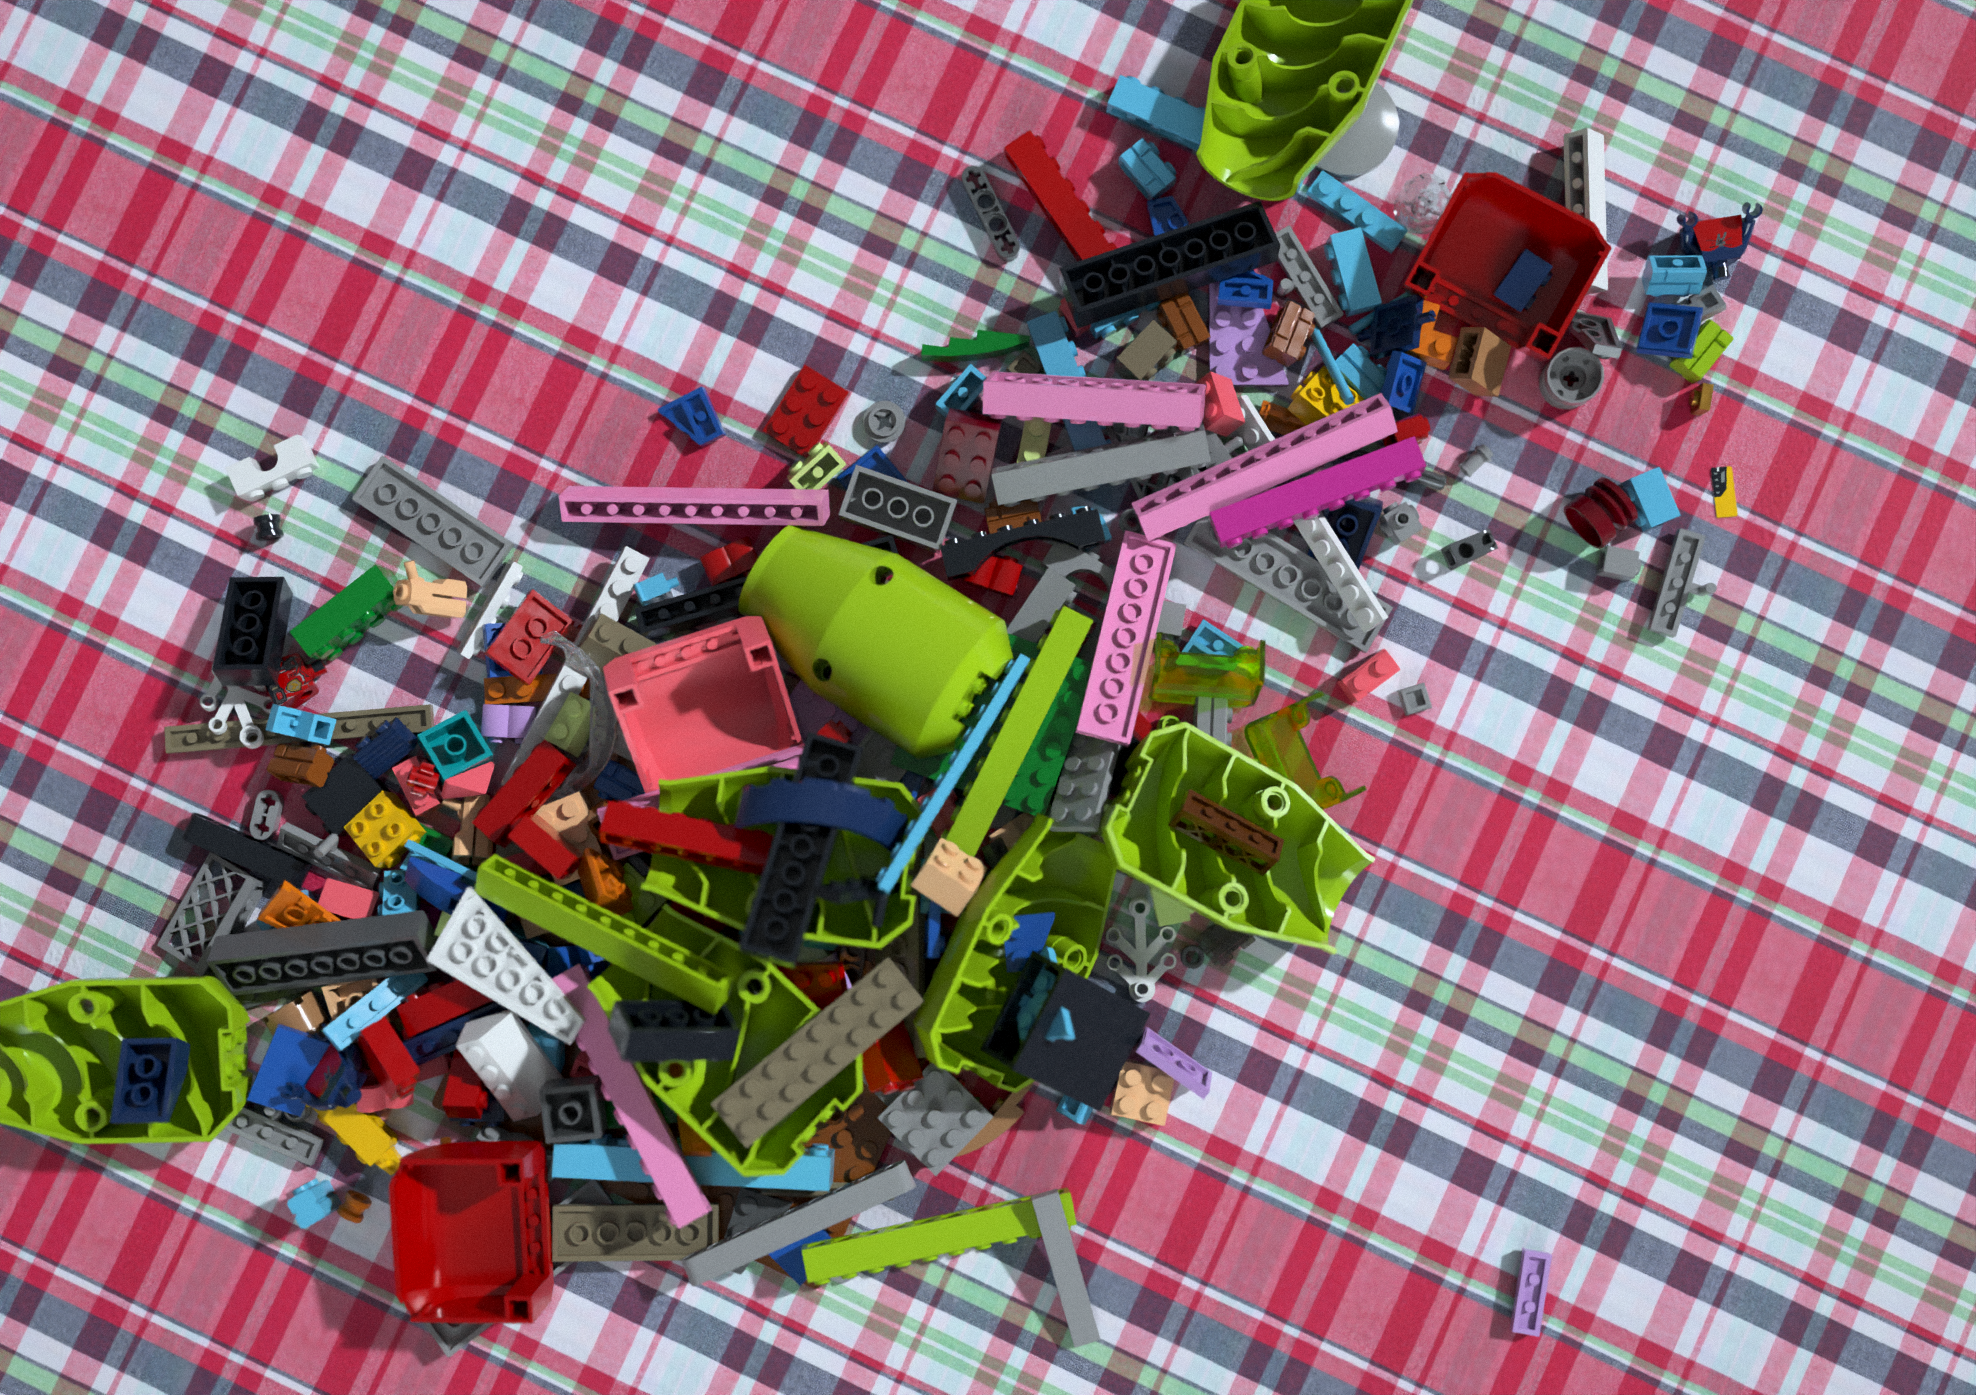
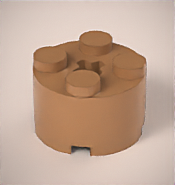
M312 990L262 1019L272 1036L278 1024L313 1035L322 1029V1024L330 1023L329 1017Z

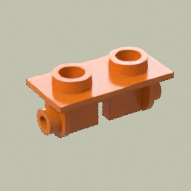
M1263 400L1259 415L1270 431L1286 435L1307 426L1287 408Z

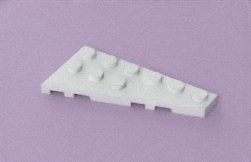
M468 887L429 954L427 961L565 1043L572 1044L586 1018L472 887Z

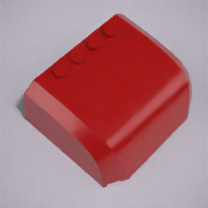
M1465 172L1447 201L1400 288L1410 295L1418 294L1425 301L1439 304V310L1472 327H1485L1512 348L1543 362L1551 358L1612 247L1606 242L1594 222L1497 172ZM1526 248L1553 266L1550 270L1553 276L1544 288L1539 286L1533 295L1537 298L1528 310L1523 308L1520 313L1492 293L1522 250Z
M454 1142L426 1147L402 1157L388 1188L395 1293L400 1304L404 1303L411 1316L410 1322L533 1324L551 1302L554 1287L547 1156L543 1142Z

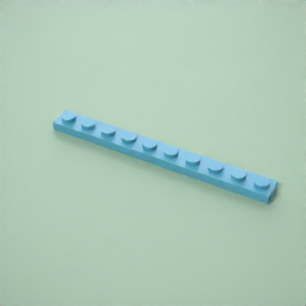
M1020 654L1016 661L1010 660L1004 671L1007 677L1003 683L998 681L990 694L993 700L989 706L986 704L982 706L976 716L980 720L975 729L970 726L962 741L966 744L961 752L957 749L955 750L948 762L951 765L950 770L947 774L942 772L934 784V787L937 788L932 798L927 796L919 810L923 814L918 821L913 819L905 832L908 838L904 845L901 843L897 844L890 856L894 859L889 869L884 866L876 879V882L880 883L877 890L887 895L891 891L1026 670L1030 661L1028 657Z

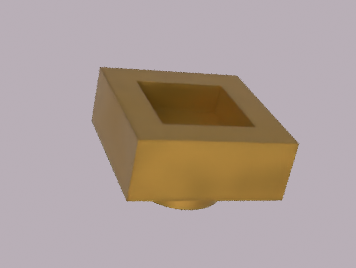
M1702 383L1691 391L1689 396L1690 414L1701 416L1710 411L1714 384Z

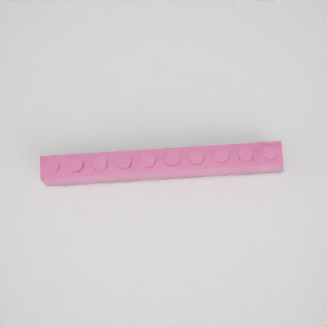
M1379 393L1132 502L1131 504L1147 541L1160 538L1166 533L1209 516V512L1260 494L1266 489L1285 483L1291 478L1310 472L1316 467L1335 461L1341 456L1360 450L1366 445L1385 439L1389 435L1398 432L1391 406L1384 396Z
M568 486L559 495L562 522L824 526L830 516L829 491L817 489Z
M578 964L552 978L553 982L586 1018L575 1040L582 1051H587L591 1059L588 1061V1065L595 1076H600L603 1085L600 1087L605 1098L608 1101L612 1100L616 1107V1110L613 1111L615 1118L620 1125L624 1124L629 1132L626 1135L628 1143L633 1150L637 1149L642 1159L639 1160L640 1166L646 1175L650 1174L655 1182L652 1185L653 1191L659 1200L663 1199L668 1207L665 1213L672 1225L676 1224L679 1229L711 1211L712 1208L649 1087L634 1063L622 1061L608 1031L610 1021L595 994L586 987L593 980L585 965Z

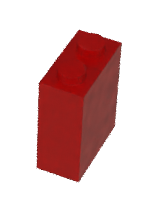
M539 815L519 816L511 824L510 829L512 831L508 837L557 879L570 878L579 868L583 853Z
M383 1017L360 1030L357 1046L360 1047L362 1056L390 1100L392 1101L398 1097L401 1100L411 1095L415 1091L414 1087H416L420 1070L387 1018Z
M903 1019L862 1052V1070L870 1093L882 1091L883 1095H887L897 1090L905 1092L915 1087L914 1082L924 1078Z

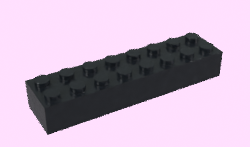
M1261 201L1060 267L1059 284L1076 326L1081 328L1277 262L1280 243Z
M809 732L792 783H799L803 778H811L854 785L863 756V747ZM779 822L739 945L740 953L796 969L818 899L815 896L817 885L823 883L839 832L838 828L809 823Z

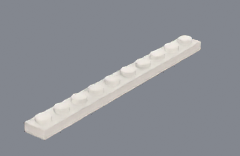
M1247 395L1240 396L1238 401L1245 423L1236 429V432L1242 438L1248 451L1275 440ZM1296 476L1294 478L1289 479L1285 483L1273 486L1272 489L1293 482L1300 478L1299 476ZM1319 511L1318 516L1309 520H1304L1303 517L1294 520L1293 522L1362 631L1366 633L1389 618L1322 512Z
M627 546L623 547L500 783L501 785L506 784L513 776L514 770L531 755L532 749L544 740L570 692L579 696L592 670L570 659L596 612H600L618 621L634 590L633 584L638 582L650 558Z

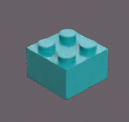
M467 710L417 735L418 745L428 762L435 765L433 770L439 773V780L442 785H444L445 780L491 761L493 762V753Z

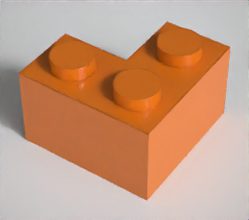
M1424 300L1422 313L1433 310L1436 314V317H1434L1436 319L1440 305ZM1435 320L1421 326L1419 348L1403 353L1427 362L1426 365L1445 370L1451 364L1458 338L1434 331Z

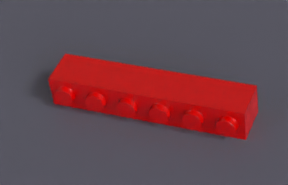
M1029 130L1004 147V157L1077 262L1117 249L1113 242L1109 243L1104 237L1105 230L1098 220L1094 222L1089 215L1090 209L1083 199L1079 200L1074 193L1076 190L1071 180L1063 178L1059 172L1061 168L1057 160L1053 156L1049 157L1045 152V143L1039 135L1034 136L1032 131Z
M608 801L599 830L601 843L760 876L763 874L774 835L760 829L752 831L734 828V824L723 825L714 823L707 818H689L679 812L671 814L660 812L658 809L650 806L644 808L636 807L626 801Z

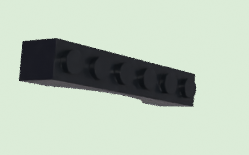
M1083 507L1075 510L1076 514L1065 516V513H1058L1049 516L1050 520L1043 522L1033 519L1023 522V526L1018 528L1008 525L998 528L997 533L987 535L986 531L974 533L971 535V539L963 541L960 538L944 541L945 545L940 546L948 581L975 575L979 568L994 554L1006 547L1021 542L1034 540L1053 541L1068 545L1076 550L1105 544V536L1098 509L1091 510V507Z

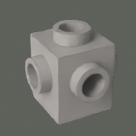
M1406 501L1400 505L1397 502L1392 503L1382 510L1385 515L1378 519L1381 523L1379 525L1380 530L1386 538L1390 537L1396 546L1423 529L1418 520L1420 516L1413 505H1408Z

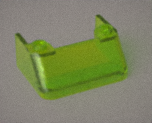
M1156 633L1152 649L1148 698L1158 702L1194 704L1195 698L1200 696L1228 699V707L1246 708L1254 706L1265 682L1266 640H1260L1257 650L1251 646H1241L1239 650L1233 652L1232 656L1179 652L1180 648L1174 645L1173 641L1162 640V633Z
M1320 691L1248 723L1245 726L1244 735L1254 758L1258 759V763L1297 784L1324 810L1340 804L1367 789L1363 785L1345 792L1341 782L1336 777L1326 776L1321 778L1300 729L1308 726L1310 722V713L1306 704L1324 696L1323 691Z

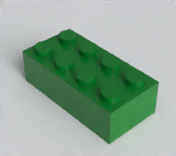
M375 564L289 632L309 657L333 661L342 655V649L347 645L360 641L364 637L363 633L370 627L375 628L383 623L385 615L403 607V605H396L394 601L393 590L398 579L392 571Z

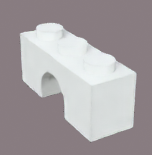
M297 434L275 444L274 448L278 455V461L275 467L269 471H263L259 461L251 457L226 467L225 469L237 496L247 501H256L265 496L264 493L272 489L280 490L289 485L288 482L296 478L303 479L312 475V471L319 468V465L307 439Z

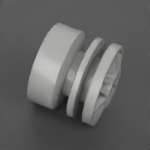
M1581 347L1567 348L1555 355L1543 367L1539 377V390L1543 398L1551 406L1562 410L1575 409L1592 399L1601 389L1604 381V368L1600 359L1589 350ZM1567 376H1570V381H1574L1570 386H1567V381L1563 380Z

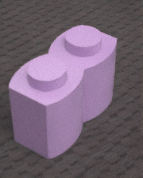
M483 704L482 737H488V742L505 743V738L515 739L514 744H521L539 707Z

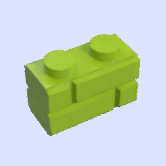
M1708 319L1703 324H1700L1692 359L1674 357L1669 365L1676 372L1682 374L1690 383L1695 384L1703 378L1734 340L1733 336L1722 330L1713 320Z

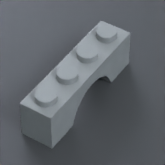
M1054 542L1041 563V567L1046 570L1050 567L1064 578L1083 572L1093 574L1103 581L1108 589V593L1115 571L1114 565L1110 564L1109 567L1100 562L1102 558L1094 552L1088 550L1085 553L1082 550H1076L1068 545Z

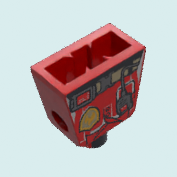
M294 653L282 657L277 685L265 687L273 704L296 709L319 693L314 679L328 673L322 660L317 659L306 664L299 653Z

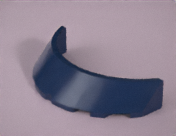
M785 778L772 779L770 784L755 787L749 784L743 787L738 798L734 828L773 822L817 824L864 836L880 844L892 854L897 844L903 843L908 817L906 813L901 814L894 809V802L887 798H873L870 796L871 791L864 788L821 779L803 778L799 783H792L786 781Z

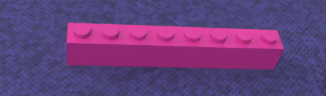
M1414 436L1209 512V520L1220 548L1227 546L1228 549L1241 545L1243 543L1242 540L1252 536L1253 539L1261 538L1268 534V530L1278 527L1279 530L1292 526L1294 520L1302 517L1304 520H1309L1318 516L1321 510L1327 508L1330 511L1339 509L1345 505V501L1351 499L1360 501L1369 497L1372 491L1380 489L1381 492L1394 488L1396 486L1395 483L1406 480V482H1412L1422 477L1421 473L1424 472L1426 463Z

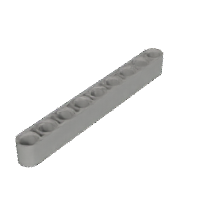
M905 1160L895 1162L689 1254L681 1260L692 1287L700 1285L904 1194L916 1186Z

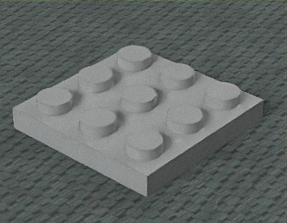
M930 1063L922 1071L924 1078L914 1082V1088L902 1092L878 1116V1119L937 1176L993 1118V1115L948 1070Z

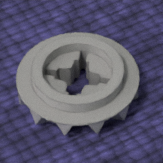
M879 401L872 404L866 410L863 418L865 432L872 440L882 444L894 442L895 439L902 435L906 425L903 411L898 405L890 401ZM890 415L889 423L893 429L884 426L879 430L880 422L875 416L885 419Z

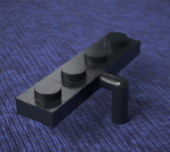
M875 873V876L860 875L858 879L846 877L845 881L830 880L827 884L817 885L815 896L838 905L867 899L876 901L871 925L882 927L888 896L899 894L901 883L896 882L887 895L877 890L880 884L876 882L879 873Z

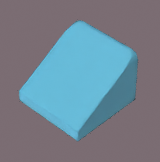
M1063 1095L1056 1109L1057 1112L1083 1125L1086 1124L1093 1110L1092 1107L1066 1095Z

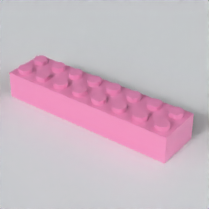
M993 371L983 381V414H990V418L1004 419L1006 415L1017 416L1018 420L1023 421L1033 420V417H1041L1045 422H1059L1060 419H1070V423L1085 424L1086 420L1097 421V424L1101 426H1111L1113 422L1124 423L1125 427L1131 428L1140 427V424H1150L1153 429H1167L1168 426H1178V429L1182 431H1194L1195 427H1200L1204 417L1206 384Z

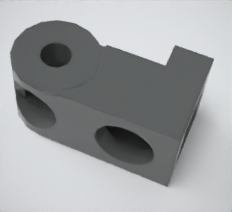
M1490 529L1451 543L1442 548L1441 551L1451 571L1498 549V546Z

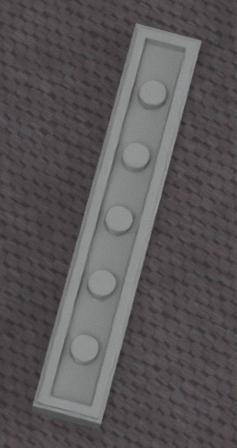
M1056 1188L1031 1196L1074 1348L1101 1340L1058 1190Z

